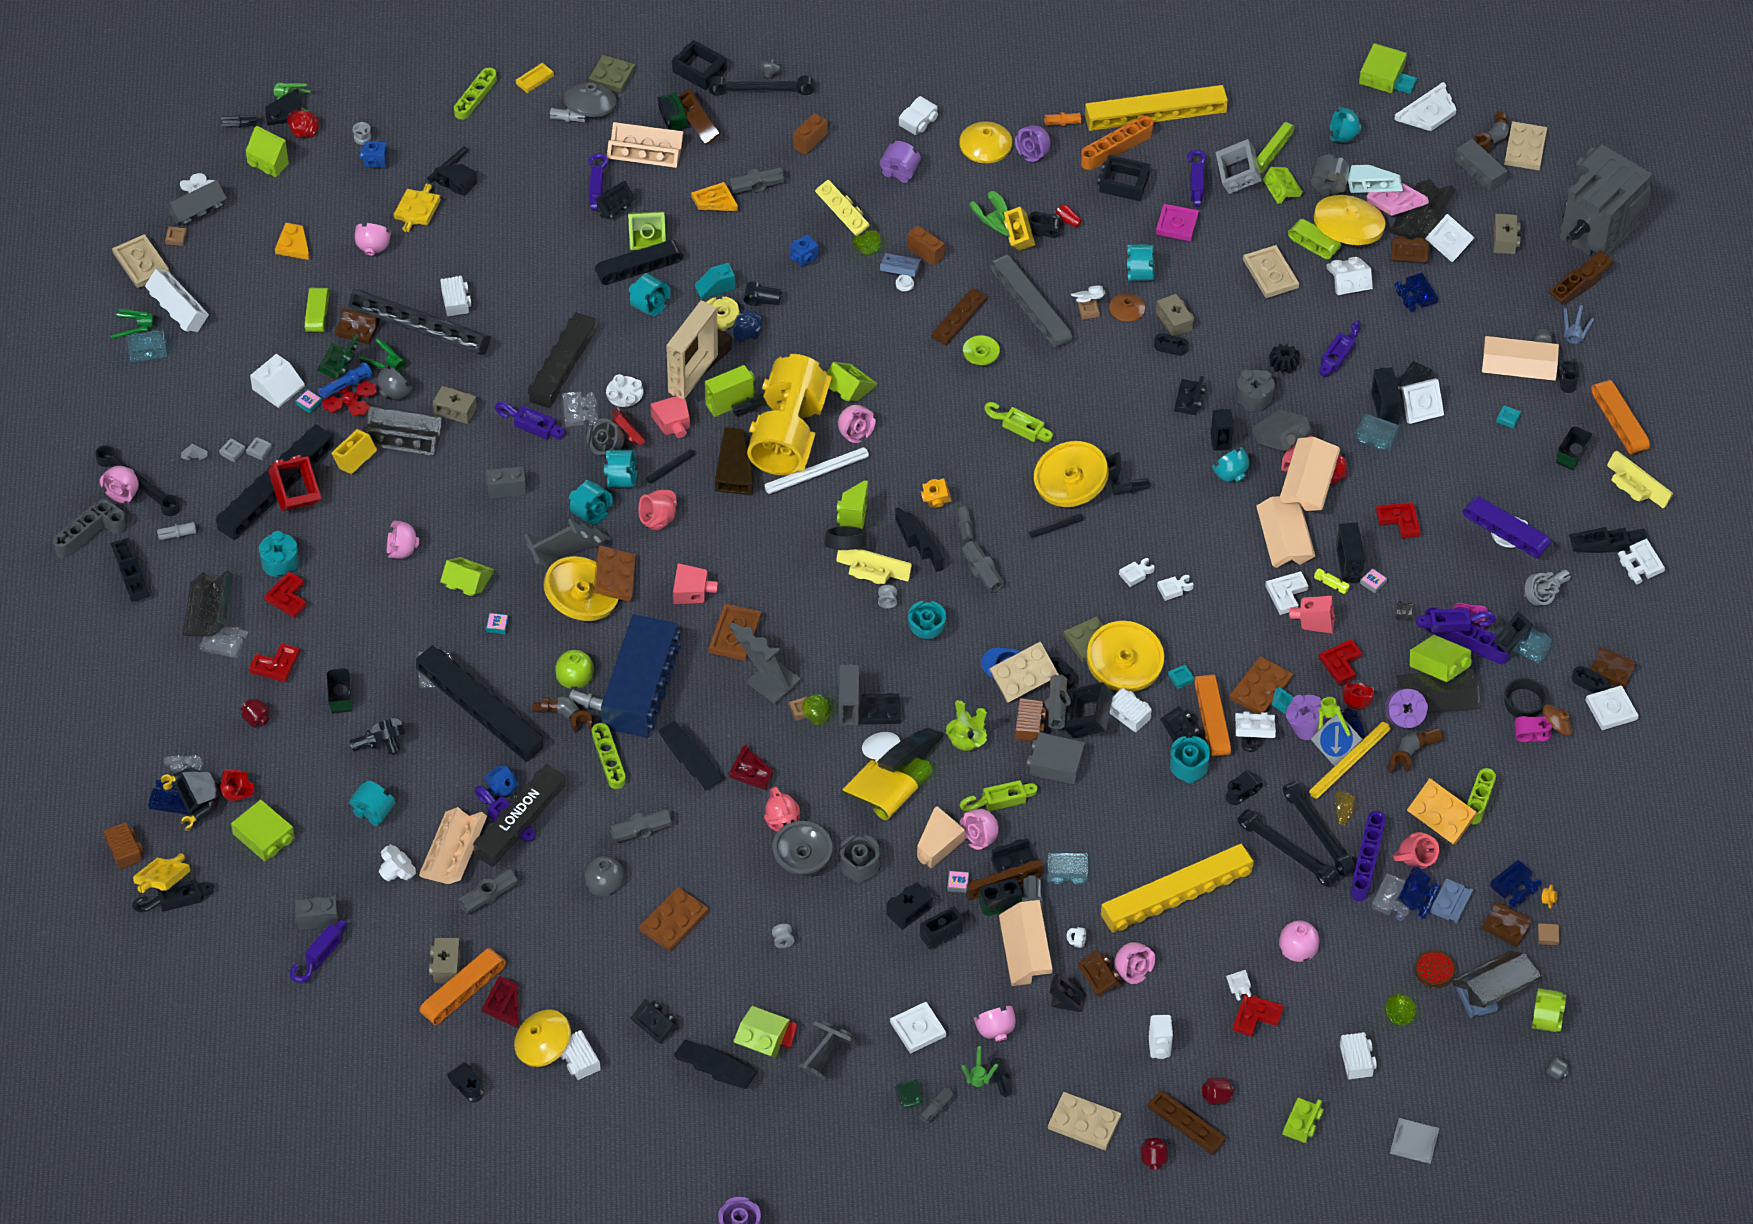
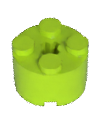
M1538 988L1532 1022L1533 1029L1561 1032L1563 1013L1560 1012H1564L1566 994Z

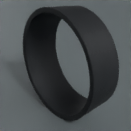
M850 526L830 528L826 531L825 546L837 550L863 548L866 546L865 532L861 528Z
M1529 678L1515 679L1505 688V707L1510 714L1517 718L1522 716L1536 717L1541 713L1546 704V690L1535 680ZM1527 689L1539 696L1541 707L1534 711H1521L1514 708L1508 702L1507 697L1515 690Z

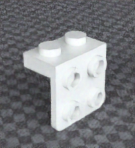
M1351 257L1346 261L1334 260L1326 265L1327 269L1334 275L1337 295L1373 289L1371 268L1359 257Z

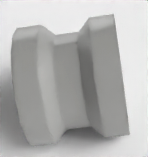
M359 122L353 126L354 141L357 144L364 145L365 141H371L369 124Z
M891 585L881 586L878 589L879 606L882 608L895 607L897 605L896 587Z
M779 924L772 929V935L775 937L774 944L777 948H787L793 945L794 937L791 935L792 928L790 925Z

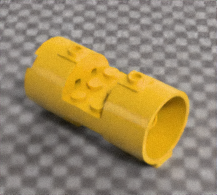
M790 354L789 357L785 358L780 356L773 364L769 379L764 380L762 389L765 390L763 397L773 411L764 412L758 415L756 422L752 421L749 432H752L747 451L750 461L764 472L774 475H790L797 471L804 472L815 433L810 431L809 426L801 418H807L814 414L820 415L832 376L827 375L826 371L819 367V363L814 359L800 354Z

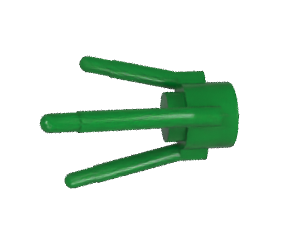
M119 309V312L122 313H116L117 317L137 319V326L141 327L111 335L110 338L113 339L141 331H148V327L153 325L152 313Z
M377 338L376 342L389 354L386 358V363L390 365V368L393 367L399 372L405 365V360L398 356L386 342H381ZM359 357L360 360L380 368L386 366L371 359Z

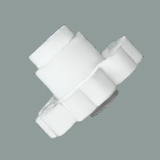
M390 844L381 851V856L385 862L381 864L379 873L385 880H395L399 876L407 881L416 874V869L411 864V860L404 852H400L396 846Z

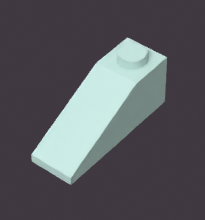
M1351 165L1347 179L1351 193L1403 191L1400 175L1371 165Z

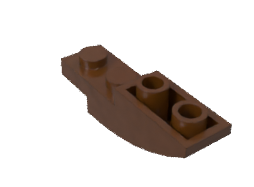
M690 87L678 96L687 119L706 145L721 135Z
M1600 250L1578 270L1573 269L1551 288L1548 293L1561 304L1568 302L1600 281L1601 275L1614 264V261Z

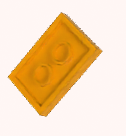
M1430 778L1407 809L1408 812L1454 845H1456L1478 814V812Z

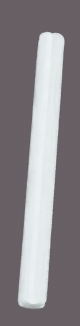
M861 448L804 469V472L799 471L766 483L765 490L768 494L863 460L868 458V451L865 448Z

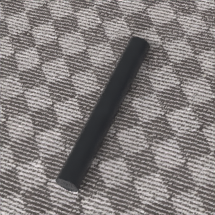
M463 146L440 167L453 165L468 152V149ZM435 172L427 177L430 183L435 181Z
M689 449L647 476L646 480L648 483L654 482L694 456V451Z
M1080 513L1029 531V536L1033 538L1083 521V516Z

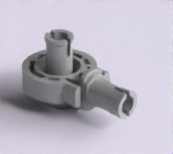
M1562 570L1556 575L1552 572L1530 575L1525 583L1524 597H1527L1529 602L1535 606L1550 604L1555 594L1560 591L1558 589L1560 585L1570 580L1571 576L1564 577L1570 573L1567 570Z

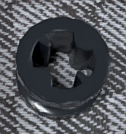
M1243 737L1242 748L1246 752H1254L1259 747L1260 739L1259 737ZM1248 740H1249V742L1254 741V744H1252V743L1248 744L1247 741H1248Z

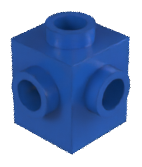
M365 141L364 149L360 150V159H363L364 167H386V142Z
M808 234L799 240H795L790 244L791 259L801 267L811 263L819 257L818 244Z
M496 766L483 777L489 785V791L495 796L508 797L515 791L514 788L519 785L516 781V775L507 766Z

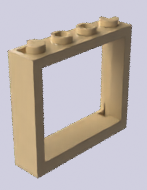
M702 300L666 345L668 393L673 396L685 399L718 356L717 307ZM698 336V350L685 366V351Z

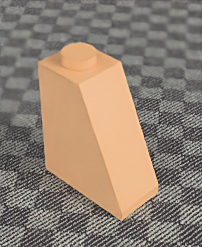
M939 807L934 808L917 846L918 860L931 869L965 841V829Z

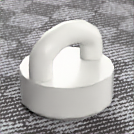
M1085 928L1069 929L1066 935L1067 941L1074 945V947H1084L1086 940ZM1072 933H1075L1074 940L1071 937Z

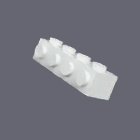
M155 269L145 285L150 291L149 294L160 302L161 307L168 310L170 316L181 324L180 327L183 330L198 332L209 314L169 271Z

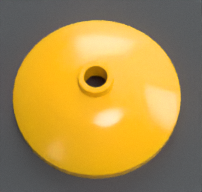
M987 121L977 122L965 128L959 140L962 153L967 158L979 163H994L1004 159L1010 153L1013 143L1012 136L1005 127Z
M551 1009L532 1014L522 1023L515 1037L514 1047L518 1058L526 1065L532 1067H542L554 1062L563 1054L569 1044L571 1037L569 1021L563 1014Z

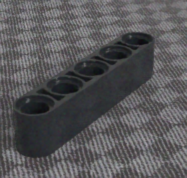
M668 240L601 261L596 264L595 271L601 283L609 285L679 263L684 255L677 241Z

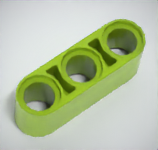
M1304 219L1298 220L1288 231L1289 237L1294 242L1324 259H1330L1341 248V242L1328 237L1317 226Z
M309 288L305 316L306 332H325L329 303L328 288Z
M1489 768L1479 771L1467 803L1469 807L1478 812L1471 824H1478L1482 821L1494 788L1496 774Z

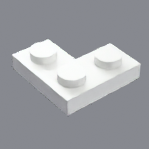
M1302 572L1269 580L1265 584L1280 615L1289 613L1290 607L1298 608L1293 594L1308 590V584Z

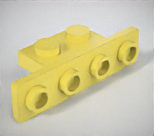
M826 180L815 190L819 197L855 236H858L869 227V223L862 216L864 215L857 206L854 208L851 199L847 195L844 197L829 180Z
M1615 451L1607 466L1616 472L1611 479L1616 486L1625 490L1636 501L1640 502L1650 498L1660 507L1665 508L1673 493L1619 451Z
M862 549L838 550L837 562L850 565L849 574L858 579H867L876 584H885L890 577L908 581L910 578L912 564Z

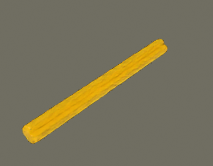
M1381 722L1309 790L1310 796L1318 799L1390 731L1389 724Z

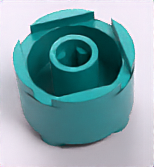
M1128 245V255H1131L1127 258V269H1131L1128 270V281L1154 280V245Z
M645 273L636 283H632L629 287V293H631L630 304L647 315L657 316L666 307L664 303L666 298H670V287L663 281Z
M607 450L606 460L608 464L604 465V474L608 476V488L635 486L637 481L635 451Z
M586 480L577 490H573L569 495L571 513L586 523L593 525L600 523L607 516L606 510L608 506H612L613 502L611 493L590 480Z
M275 531L260 543L261 565L268 575L278 577V575L285 576L288 572L293 573L298 568L299 554L297 543L291 536Z
M1186 736L1178 738L1171 748L1169 763L1171 772L1186 783H1193L1204 777L1209 768L1210 751L1208 744L1196 736L1192 738H1186Z
M369 780L363 781L349 799V804L354 808L352 812L359 818L365 816L372 825L377 827L382 823L396 802L390 794L387 797L383 793L384 788Z

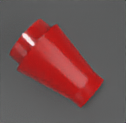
M1060 205L1055 213L1062 217V222L1078 228L1082 222V219L1068 205Z

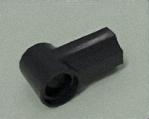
M751 281L746 285L743 300L751 306L758 305L759 302L779 305L781 289L762 287L760 283Z

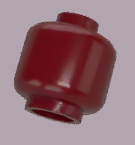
M259 699L247 700L240 709L242 711V719L251 727H258L259 725L263 727L270 719L268 717L270 709Z
M1209 1078L1202 1085L1201 1093L1203 1099L1210 1105L1227 1104L1234 1094V1088L1226 1078Z
M1147 1138L1141 1144V1160L1144 1165L1154 1170L1162 1168V1165L1167 1163V1144L1161 1141V1138Z

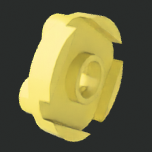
M715 297L706 302L717 307V329L719 331H726L734 325L739 309L738 304L733 299L722 297V299L716 300Z

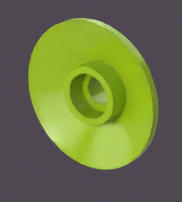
M988 336L971 337L963 346L964 357L976 365L990 364L998 358L1000 353L998 343Z

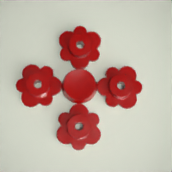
M365 381L357 386L356 393L347 392L348 388L351 387L349 385L336 392L344 393L341 398L332 396L329 399H324L322 401L323 409L334 413L342 409V404L349 406L348 409L351 411L352 416H364L370 410V406L365 401L359 402L358 395L365 398L375 395L377 393L376 385Z

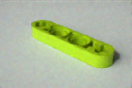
M485 68L476 77L454 106L456 118L466 119L471 115L496 83L497 73L495 69ZM477 86L485 87L482 90L476 89ZM469 97L475 98L474 101H468L466 99Z
M1284 122L1257 157L1260 173L1266 170L1289 140L1294 131L1293 124Z
M597 723L592 727V738L607 782L611 788L620 789L625 785L626 779L611 732L606 724ZM598 731H601L604 734V739H601V736L598 733ZM609 745L611 749L609 751H602L601 747ZM608 761H615L617 763L613 767L606 765ZM613 773H616L617 778L620 779L619 781L614 779Z

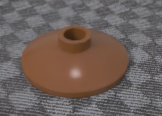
M1122 293L1112 298L1109 304V311L1119 321L1134 322L1144 315L1145 303L1135 294Z
M1546 704L1543 707V713L1553 728L1565 736H1570L1573 733L1569 714L1564 709L1559 710L1550 704Z

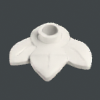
M197 173L192 175L190 180H182L180 187L182 190L190 193L215 180H207L204 174Z
M1091 286L1088 288L1089 291L1072 293L1071 296L1078 297L1076 302L1083 303L1091 299L1102 298L1105 290H1103V286Z

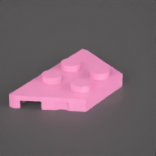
M1403 183V191L1369 192L1367 195L1369 203L1391 216L1429 203L1428 197Z

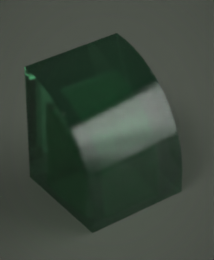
M917 1079L897 1084L894 1087L902 1108L924 1103Z

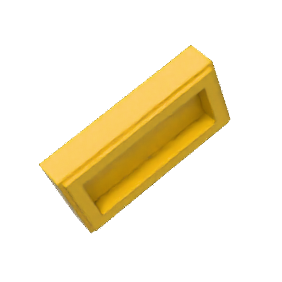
M541 63L516 79V84L526 93H529L554 77V72L544 63Z

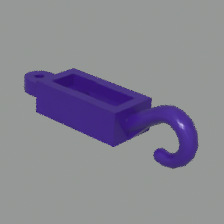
M1192 150L1187 155V161L1191 162V157L1194 155L1200 156L1201 160L1191 165V201H1194V207H1200L1204 191L1203 165L1206 163L1207 156L1201 150Z
M602 153L593 154L588 161L589 165H593V160H603L600 166H591L589 204L591 205V210L597 211L598 207L595 198L601 195L603 191V170L609 163L607 156Z
M1359 320L1354 321L1351 325L1352 331L1350 334L1338 333L1323 354L1319 370L1321 376L1327 377L1332 371L1337 372L1354 349V338L1358 335L1361 327ZM1335 355L1338 359L1335 361L1330 359V357Z
M500 401L495 405V411L500 416L509 417L508 413L501 410L503 408L514 417V426L546 440L549 436L556 439L564 437L565 431L562 427L555 425L556 419L525 406H522L517 411L507 402ZM538 424H542V425H545V426H547V427H546V429H545V428H543V427L538 426Z
M1469 608L1430 610L1429 615L1419 616L1416 624L1420 628H1431V633L1470 631L1471 623L1482 618L1489 619L1487 621H1480L1479 625L1488 626L1494 623L1496 617L1491 611H1481L1470 615ZM1436 620H1446V622H1436Z
M483 786L475 788L474 791L479 800L484 804L488 803L490 805L488 807V816L506 829L510 826L506 832L514 839L520 836L526 842L534 840L535 833L530 828V821L522 814H514L518 818L510 814L511 812L518 813L514 810L516 809L503 797L496 801ZM508 816H512L520 825L515 828L513 825L506 823L505 819ZM507 818L508 822L513 820L512 818Z
M342 919L335 926L330 924L305 952L307 962L306 974L304 976H297L295 974L296 969L299 967L298 964H294L291 967L289 975L294 982L304 983L311 978L313 967L318 969L342 942L341 935L346 930L348 922Z

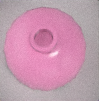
M367 223V227H362V224H358L355 229V243L366 255L373 256L375 253H380L388 247L391 231L386 232V227L377 224Z
M861 405L847 407L842 411L838 419L840 433L852 443L861 442L859 439L863 436L868 438L874 430L876 420L873 418V412Z
M117 465L111 467L100 478L101 487L104 486L107 489L105 493L119 503L130 502L138 491L139 482L134 471L125 466Z
M395 520L390 526L394 528L393 532L388 533L387 553L391 552L388 558L403 559L409 557L413 553L414 548H418L419 537H416V532L410 524Z
M985 809L968 811L960 820V826L965 829V839L968 838L972 842L969 845L976 850L988 847L998 836V822Z
M1298 920L1287 924L1281 931L1279 938V948H1281L1282 954L1288 959L1302 962L1309 957L1310 959L1313 958L1319 948L1318 931L1306 921Z
M1139 942L1128 943L1116 954L1114 961L1115 969L1121 978L1131 984H1137L1146 978L1144 975L1148 971H1152L1155 964V954L1149 947Z
M1006 1006L1007 1010L1005 1011L996 1008L980 1014L979 1018L975 1017L974 1021L979 1033L987 1039H995L996 1042L1007 1039V1034L1013 1031L1016 1024L1012 1006Z

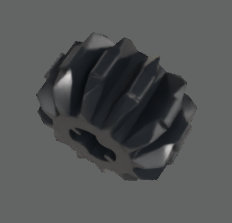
M1288 343L1285 346L1279 344L1278 347L1274 346L1269 354L1270 367H1274L1275 372L1281 371V374L1283 372L1290 374L1291 370L1296 371L1297 366L1300 364L1299 350H1295V346L1289 347Z

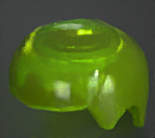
M865 230L864 235L854 236L852 240L853 246L862 255L874 253L879 249L882 242L881 235L875 230Z
M812 694L805 698L802 703L803 715L809 718L813 725H823L829 720L832 709L830 701L825 696Z
M1397 993L1388 998L1385 1004V1015L1394 1025L1405 1026L1414 1019L1416 1006L1410 997Z

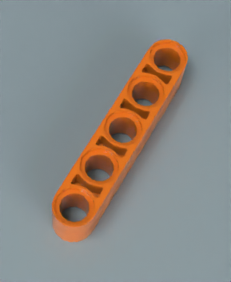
M1142 116L1084 147L1081 151L1082 168L1092 170L1102 165L1104 161L1107 162L1109 155L1118 156L1151 138L1153 135V119L1149 116Z
M1612 380L1592 385L1593 397L1628 453L1632 455L1649 449L1650 443L1647 435Z
M1215 674L1195 676V689L1210 757L1230 755V740Z
M492 948L486 949L421 1005L420 1013L434 1025L441 1023L500 973L506 965V960Z

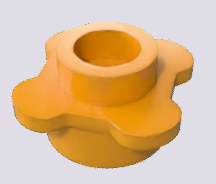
M1550 885L1549 888H1544L1542 892V903L1548 904V907L1551 909L1553 903L1557 901V891H1554L1553 885Z

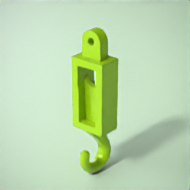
M987 402L985 404V411L991 418L1003 420L1002 427L1033 442L1037 438L1044 442L1052 440L1053 434L1044 428V422L1014 407L1009 412L997 413L991 409V407L998 409L999 405L997 403ZM1027 426L1034 428L1035 431L1027 428Z
M1021 780L983 788L982 798L975 801V796H969L960 802V809L968 812L986 805L988 811L1024 804L1027 797L1036 795L1037 786L1033 783L1022 785ZM1012 792H1017V793H1018L1017 795H1013V796H1009V795H1008V793H1012ZM970 801H975L974 803H972V804H970V805H966V804L969 803Z

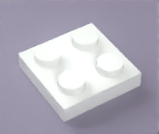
M1447 214L1425 239L1453 262L1474 237Z
M1435 378L1401 387L1407 423L1411 424L1444 415L1438 379Z
M1622 685L1586 696L1585 701L1601 730L1638 719V714Z
M927 1002L890 1018L891 1025L910 1054L946 1037V1031Z

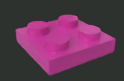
M1163 204L1156 228V235L1191 241L1199 211Z

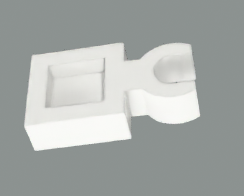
M1145 558L1139 565L1133 562L1120 569L1119 575L1131 587L1146 579V574L1153 573L1155 566L1147 567L1149 559Z
M1189 575L1182 576L1180 580L1172 577L1157 583V587L1165 601L1182 596L1183 590L1191 591L1193 589V583H1185L1189 582Z
M1246 970L1226 976L1232 994L1235 993L1238 1001L1241 1000L1240 996L1242 994H1247L1248 997H1251L1249 989L1251 984Z

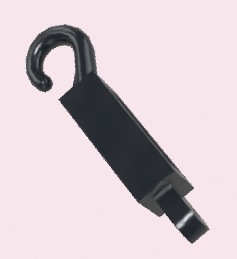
M196 879L177 883L167 891L157 889L158 896L144 905H139V903L147 901V896L135 899L132 903V908L137 912H146L160 905L163 912L201 903V897L211 895L214 892V885L211 882L198 884ZM189 891H194V892H195V893H193V894H189V895H185V896H184V894H183V893L189 892Z

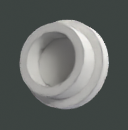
M900 275L896 280V287L900 291H909L914 286L911 276Z

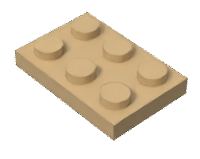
M1512 121L1504 165L1540 170L1547 127Z
M145 234L112 248L113 254L137 288L146 285L155 269L169 271V268Z
M1276 245L1243 255L1244 263L1265 298L1299 288V282Z
M1041 641L989 669L1007 703L1050 681L1052 676L1059 675Z
M1063 1092L1048 1124V1129L1106 1151L1121 1118V1113Z

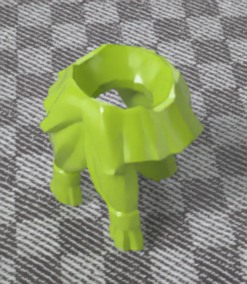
M957 700L955 702L957 719L947 724L946 734L957 749L971 751L983 745L987 740L984 728L987 712L983 708H978L976 711L977 715L971 717L965 711V703ZM969 731H972L974 734L971 739L968 738Z

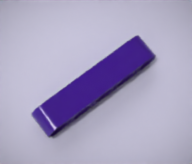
M1479 496L1473 497L1463 509V514L1466 518L1535 558H1540L1551 545V540L1548 536Z
M1428 608L1425 611V615H1429L1430 610H1437L1438 608ZM1436 620V622H1446V620ZM1471 624L1470 631L1432 633L1470 649L1471 652L1495 663L1505 664L1509 661L1510 653H1506L1493 641L1497 635ZM1424 628L1427 632L1431 633V628Z
M1372 811L1367 818L1351 887V896L1357 901H1363L1369 895L1385 825V815L1380 811Z

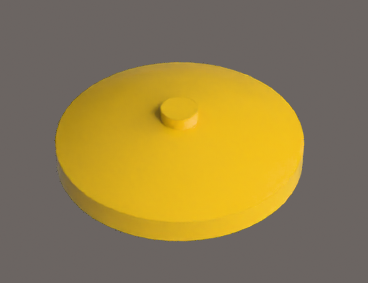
M1333 195L1326 197L1318 202L1314 211V222L1319 230L1341 243L1350 245L1371 244L1380 239L1384 232L1385 219L1383 214L1371 203L1354 196Z
M1069 441L1054 446L1040 458L1035 467L1034 482L1038 493L1048 503L1060 507H1074L1092 500L1102 491L1108 480L1109 468L1104 454L1096 446L1082 441Z
M573 556L559 559L549 567L544 578V591L550 603L558 611L573 619L581 621L603 619L612 613L618 599L593 593L596 562L588 558Z
M1115 621L1102 626L1093 634L1088 644L1086 659L1092 675L1100 683L1104 682L1112 690L1119 691L1124 688L1127 691L1135 692L1147 688L1158 678L1164 663V651L1157 636L1145 626L1131 621Z

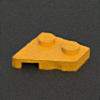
M725 182L691 193V197L698 210L738 211V205Z
M285 223L275 247V254L309 260L303 226Z

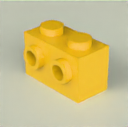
M1021 207L1004 212L1006 219L1004 223L1010 234L1009 242L1011 246H1014L1018 251L1035 246L1027 213Z
M357 429L331 454L339 469L352 474L377 449L370 435Z

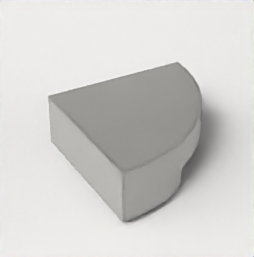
M191 444L181 452V458L186 460L199 458L201 460L207 457L208 451Z

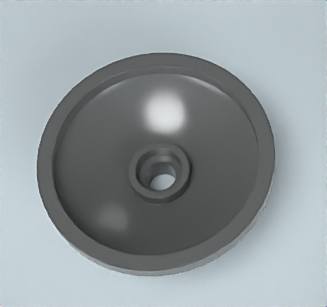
M577 83L569 87L564 93L565 105L571 111L583 116H603L612 112L616 107L617 100L615 94L606 86L598 83Z
M796 821L785 825L777 832L773 840V855L783 869L794 874H811L819 871L829 862L832 855V841L829 834L821 826L808 821Z

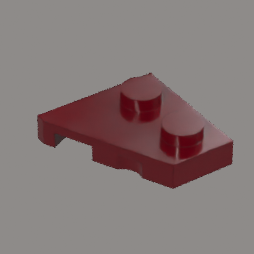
M745 744L729 772L730 778L763 790L767 788L773 776V770L768 765H765L760 757L755 756Z

